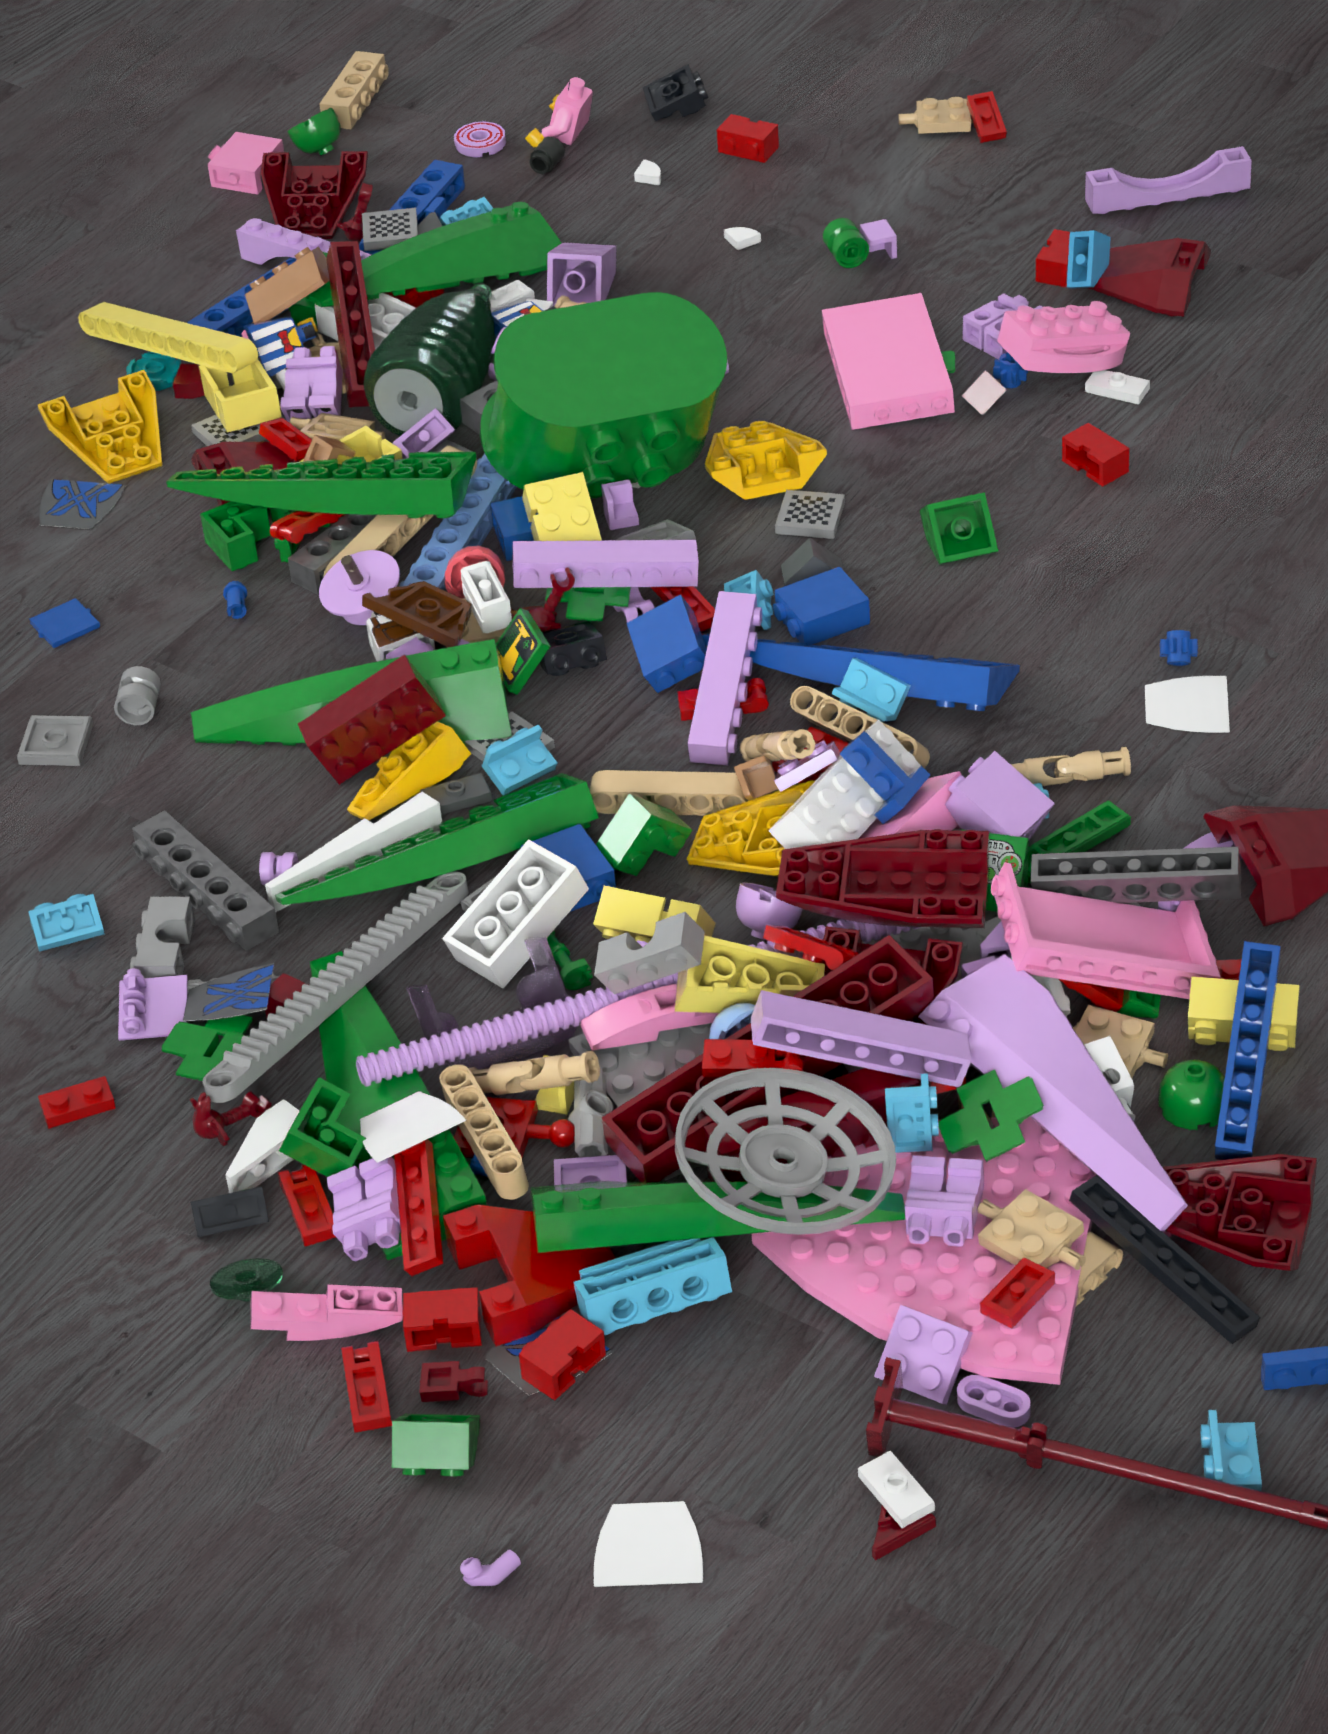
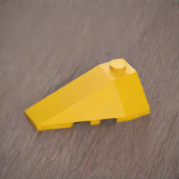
M437 721L392 750L388 757H381L377 763L379 771L374 778L365 781L347 810L350 814L369 821L420 793L421 789L431 787L449 777L453 772L461 768L463 762L471 753L452 727Z

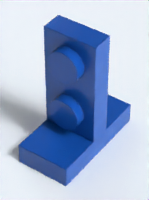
M865 731L839 753L885 801L874 814L882 824H885L900 812L930 776L922 766L907 776Z
M1328 1346L1263 1353L1261 1366L1263 1389H1288L1297 1386L1328 1384Z

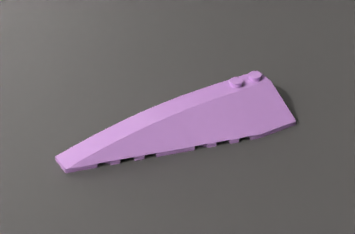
M1005 954L945 988L918 1016L926 1025L967 1033L971 1053L970 1065L982 1075L995 1069L1003 1089L1028 1076L1032 1078L1044 1106L1043 1110L1030 1117L1127 1200L1160 1231L1164 1232L1188 1206L1167 1172L1157 1160L1151 1147L1144 1140L1138 1127L1124 1109L1123 1104L1100 1068L1088 1053L1087 1048L1075 1033L1071 1023L1057 1005L1052 994L1024 970L1016 971L1014 961Z

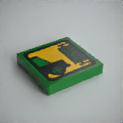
M522 608L515 614L496 643L500 655L504 685L509 692L518 695L550 648L548 641L529 611Z

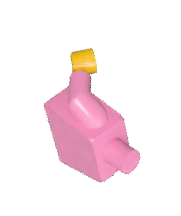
M578 77L571 78L560 95H556L553 98V103L549 105L553 110L550 125L542 129V134L537 128H534L525 137L532 147H537L545 137H554L562 143L572 145L589 121L593 91L584 87L585 82L583 79Z

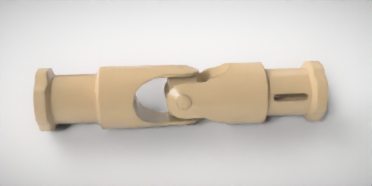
M804 729L751 735L744 738L740 744V752L743 760L746 762L763 755L770 759L771 762L780 761V759H802L810 756L815 749L813 735Z
M1121 747L1120 751L1101 753L1100 750L1087 751L1074 757L1058 755L1025 759L1023 763L1011 764L1032 784L1041 783L1042 786L1068 783L1073 779L1089 781L1103 779L1104 775L1123 773L1124 776H1129L1131 774L1130 755L1127 747ZM1055 762L1054 774L1057 778L1047 776L1043 766Z
M586 1051L581 1056L569 1057L566 1054L526 1061L492 1064L490 1068L481 1070L475 1067L469 1068L483 1093H494L495 1095L569 1086L573 1081L585 1080L587 1083L597 1081L600 1076L599 1060L593 1051Z

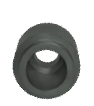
M545 137L530 155L529 163L531 168L539 174L550 172L565 154L563 144L554 137Z

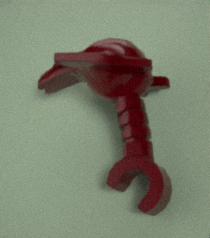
M362 183L354 217L344 223L337 222L336 224L337 227L345 231V235L350 241L360 242L363 239L362 213L367 212V205L371 198L373 185Z
M568 567L565 568L567 578L562 582L557 581L554 574L550 575L553 589L544 607H521L529 611L541 632L561 627L560 623H555L557 613L554 611L564 592L570 590L575 583L574 575ZM511 609L510 613H511L512 619H513V617L515 616V614L518 612V610L515 611V610Z
M249 1091L243 1098L241 1105L220 1114L216 1110L211 1109V1099L209 1096L206 1097V1093L203 1092L200 1094L198 1101L194 1098L190 1099L195 1110L193 1129L199 1137L205 1139L217 1137L221 1145L225 1146L227 1141L230 1140L224 1131L225 1126L236 1123L250 1115L257 1118L269 1109L272 1103L265 1096L261 1095L258 1098L252 1091Z

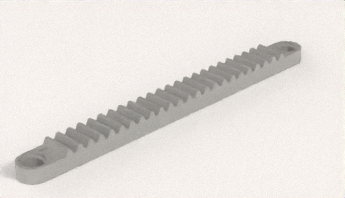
M456 871L439 875L426 887L418 886L416 894L410 893L408 901L402 900L400 907H393L392 914L386 913L384 921L378 920L376 928L370 927L368 935L362 934L360 936V942H352V948H345L343 956L337 955L335 964L329 962L327 964V971L321 969L318 978H310V985L303 984L301 992L295 991L293 993V1000L287 998L284 1007H276V1015L269 1013L267 1022L261 1020L258 1029L252 1028L250 1030V1037L242 1036L241 1044L234 1043L232 1052L227 1050L224 1052L223 1060L203 1078L206 1097L209 1096L211 1102L224 1103L240 1095L466 898L469 893L466 876Z

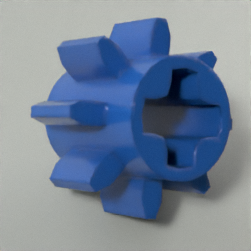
M1008 352L1002 354L1000 360H994L993 377L997 380L1000 379V383L1005 388H1016L1021 384V381L1027 380L1028 371L1024 370Z
M1168 631L1167 639H1160V657H1167L1168 665L1191 664V657H1197L1198 639H1191L1190 631Z

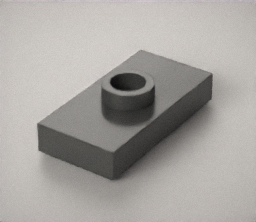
M482 773L420 790V792H424L440 803L441 815L492 801L491 791Z

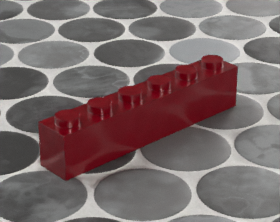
M358 241L330 242L326 261L348 407L376 406L374 388L379 379L359 243Z

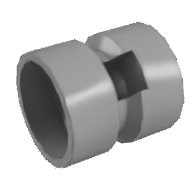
M142 666L128 668L122 673L114 704L115 714L120 720L131 725H143L153 718L161 687L158 675L151 669Z

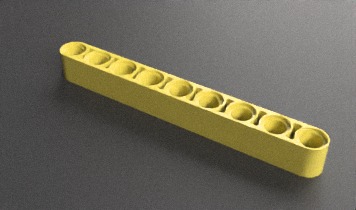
M106 302L99 303L81 312L78 316L80 327L90 336L229 373H234L256 362L258 359L257 348L247 338Z

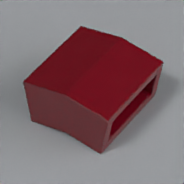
M180 364L173 382L175 398L194 399L205 396L199 364Z

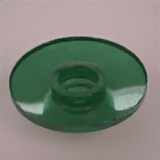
M252 1258L240 1260L219 1269L210 1279V1288L212 1293L220 1298L249 1302L251 1301L252 1291L269 1292L274 1289L283 1279V1269L279 1263L270 1259Z

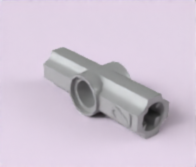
M600 1067V1076L597 1081L587 1083L585 1080L574 1081V1110L569 1115L568 1120L575 1126V1152L579 1158L607 1156L608 1144L605 1140L601 1118L613 1110V1105L606 1095V1075L603 1074L602 1067Z

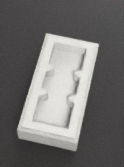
M516 280L473 300L474 309L490 320V313L526 302L527 298L535 299V295L531 288L520 280Z
M1107 370L1093 372L1085 383V392L1134 404H1140L1150 389V380Z
M891 1450L858 1468V1477L901 1528L935 1511V1503Z

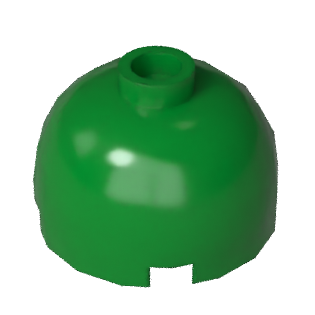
M329 108L314 115L311 119L301 122L287 132L294 145L300 151L308 154L319 152L320 156L334 149L332 144L339 138L341 128L337 114L333 108Z
M1198 1059L1184 1060L1172 1066L1164 1074L1158 1090V1105L1162 1109V1115L1165 1120L1176 1127L1188 1130H1198V1125H1205L1207 1123H1210V1127L1216 1126L1219 1122L1225 1076L1219 1068L1210 1062Z

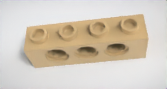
M355 51L320 102L321 112L333 108L338 116L340 128H353L357 120L361 118L365 108L370 105L375 93H378L383 81L387 79L389 68L385 64L384 54Z

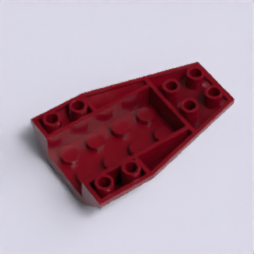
M918 830L783 849L776 898L811 912L861 923L899 927L985 928L988 892L989 831Z

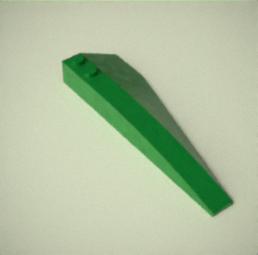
M514 202L510 206L494 208L490 212L414 236L361 260L367 299H379V293L392 292L394 296L405 295V289L416 288L417 292L456 287L460 286V281L473 284L484 282V277L496 276L498 280L509 278V273L519 272L521 276L532 275L547 270L548 252L562 244V242L539 211L533 209L525 202ZM330 281L305 298L319 307L333 306Z
M476 452L409 453V458L395 460L394 454L382 455L381 458L371 462H366L364 457H353L343 461L342 464H338L337 459L287 463V468L273 470V464L260 465V468L249 472H244L243 467H231L221 471L220 474H217L216 469L176 472L166 483L169 488L189 493L284 510L332 514L407 515L408 518L436 515L437 518H449L464 503L477 456Z
M495 639L406 656L435 692L446 714L438 722L452 727L465 746L464 741L512 737L500 655ZM400 657L300 679L191 712L194 740L196 743L235 744L237 741H250L252 744L265 745V742H281L287 746H296V743H306L299 729V722Z
M560 773L494 799V802L498 805L496 807H493V805L475 807L468 810L469 818H450L438 825L439 831L434 832L433 828L420 831L381 848L383 854L381 856L365 855L355 860V867L349 869L348 866L335 868L324 874V881L319 882L318 878L310 879L276 894L275 898L280 904L287 905L352 896L414 883L476 865L520 849V846L524 845L528 839L534 841L577 824H581L586 829L591 826L590 821L598 819L599 816L587 781Z
M596 1181L531 1187L538 1253L771 1232L743 1224L717 1211L703 1200L688 1183ZM702 1182L720 1199L728 1196L716 1182ZM748 1182L729 1183L734 1189L738 1190ZM827 1185L839 1192L843 1188L840 1186ZM855 1188L851 1196L869 1202L877 1190ZM761 1192L751 1199L765 1206L783 1209L781 1199ZM887 1192L884 1200L873 1212L853 1224L905 1220V1204L902 1194ZM814 1193L796 1198L799 1209L818 1206L828 1201ZM743 1205L736 1207L759 1217L787 1222L786 1218L762 1214ZM838 1206L824 1214L802 1218V1221L804 1223L829 1220L853 1212V1210Z

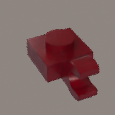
M460 1361L422 1363L419 1390L422 1402L459 1400L460 1391L475 1397L488 1395V1380H485L484 1367L477 1366L461 1369Z

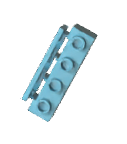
M714 1237L703 1241L700 1238L675 1240L579 1270L581 1280L573 1282L580 1316L602 1329L604 1335L611 1334L615 1330L629 1325L645 1323L651 1318L669 1312H679L685 1307L703 1301H713L722 1295L732 1292L726 1255Z

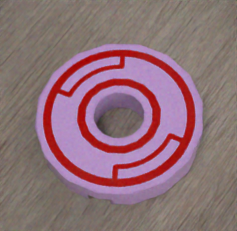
M473 122L462 126L456 131L454 143L457 151L468 157H483L482 153L489 152V155H493L502 150L506 144L505 130L493 122Z

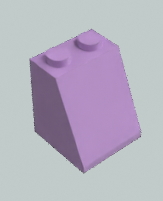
M562 243L549 251L547 260V301H552L553 306H555L558 298L563 295L577 303L606 300L616 274V246Z
M994 751L985 760L982 757L978 758L969 768L968 772L970 774L966 778L960 775L948 789L952 794L945 806L961 830L989 831V833L1024 837L1028 838L1029 841L1055 803Z

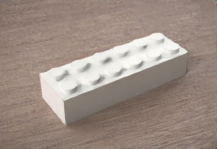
M877 720L865 730L907 776L921 766L915 757L903 747L880 720ZM839 755L838 760L833 762L768 831L785 849L858 839L877 819L874 814L885 801Z

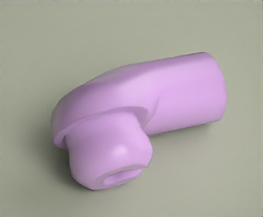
M507 1550L491 1565H481L478 1558H467L462 1562L460 1571L464 1575L463 1580L471 1586H495L500 1584L521 1565V1561L515 1552Z

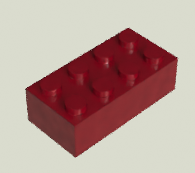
M404 654L299 722L298 726L307 747L340 785L445 717L446 714L435 692Z

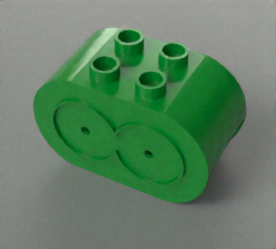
M661 292L635 294L541 311L519 317L503 330L494 353V370L498 387L497 391L486 403L480 421V438L485 455L494 469L504 479L523 490L526 484L581 472L584 474L590 498L602 496V484L630 480L631 483L638 482L641 487L657 486L666 481L670 476L681 472L691 465L703 449L727 367V351L724 340L716 325L701 309L683 298Z

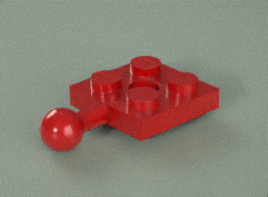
M486 1097L517 1148L521 1158H523L529 1138L550 1139L554 1145L562 1148L568 1147L575 1142V1126L567 1119H559L551 1126L534 1124L538 1113L535 1100ZM458 1126L454 1139L464 1157L473 1158L474 1152Z

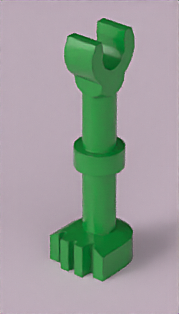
M554 929L543 943L549 950L548 955L552 962L558 964L562 969L560 972L561 982L568 990H578L591 985L589 980L593 978L591 967L584 958L576 961L571 960L569 949L564 943L558 941Z

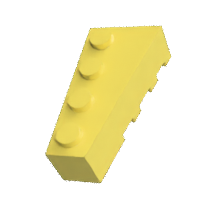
M704 935L701 965L678 972L675 1012L720 1013L723 1009L737 1003L756 1005L761 990L792 997L824 977L825 964Z

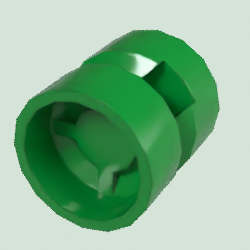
M838 218L826 226L823 232V241L840 266L854 268L865 261L869 254V245L853 221L848 218Z

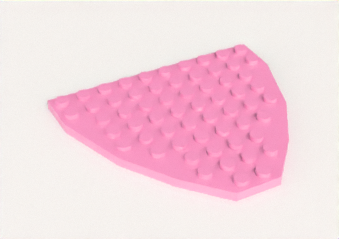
M1029 1116L1019 1125L1025 1143L987 1162L979 1145L967 1147L953 1155L951 1152L949 1153L939 1129V1136H932L933 1151L896 1153L894 1176L888 1192L902 1194L904 1204L906 1203L913 1155L944 1157L946 1159L947 1180L950 1158L983 1160L984 1190L981 1199L982 1203L984 1199H987L999 1208H1004L1027 1189L1083 1221L1084 1232L1072 1243L1070 1249L1084 1255L1087 1234L1091 1231L1092 1221L1074 1206L1069 1199L1074 1189L1096 1176V1174ZM991 1118L994 1128L999 1126L997 1118ZM863 1144L855 1147L858 1155L879 1150L877 1144L865 1148ZM882 1163L860 1168L856 1188L878 1190L883 1173ZM848 1170L826 1172L823 1184L843 1187L847 1181ZM978 1213L973 1239H966L962 1247L948 1246L944 1243V1238L938 1236H930L929 1241L925 1244L911 1243L909 1241V1234H906L905 1220L853 1224L841 1229L818 1234L796 1235L775 1232L752 1234V1244L805 1292L879 1339L888 1340L899 1307L903 1305L973 1332L967 1351L961 1358V1369L989 1378L1061 1384L1079 1292L1078 1282L1081 1266L1080 1270H1076L1063 1261H1058L1049 1266L1047 1269L1055 1272V1284L1012 1329L981 1314L980 1302L1016 1266L979 1245L978 1234L992 1221L982 1214Z

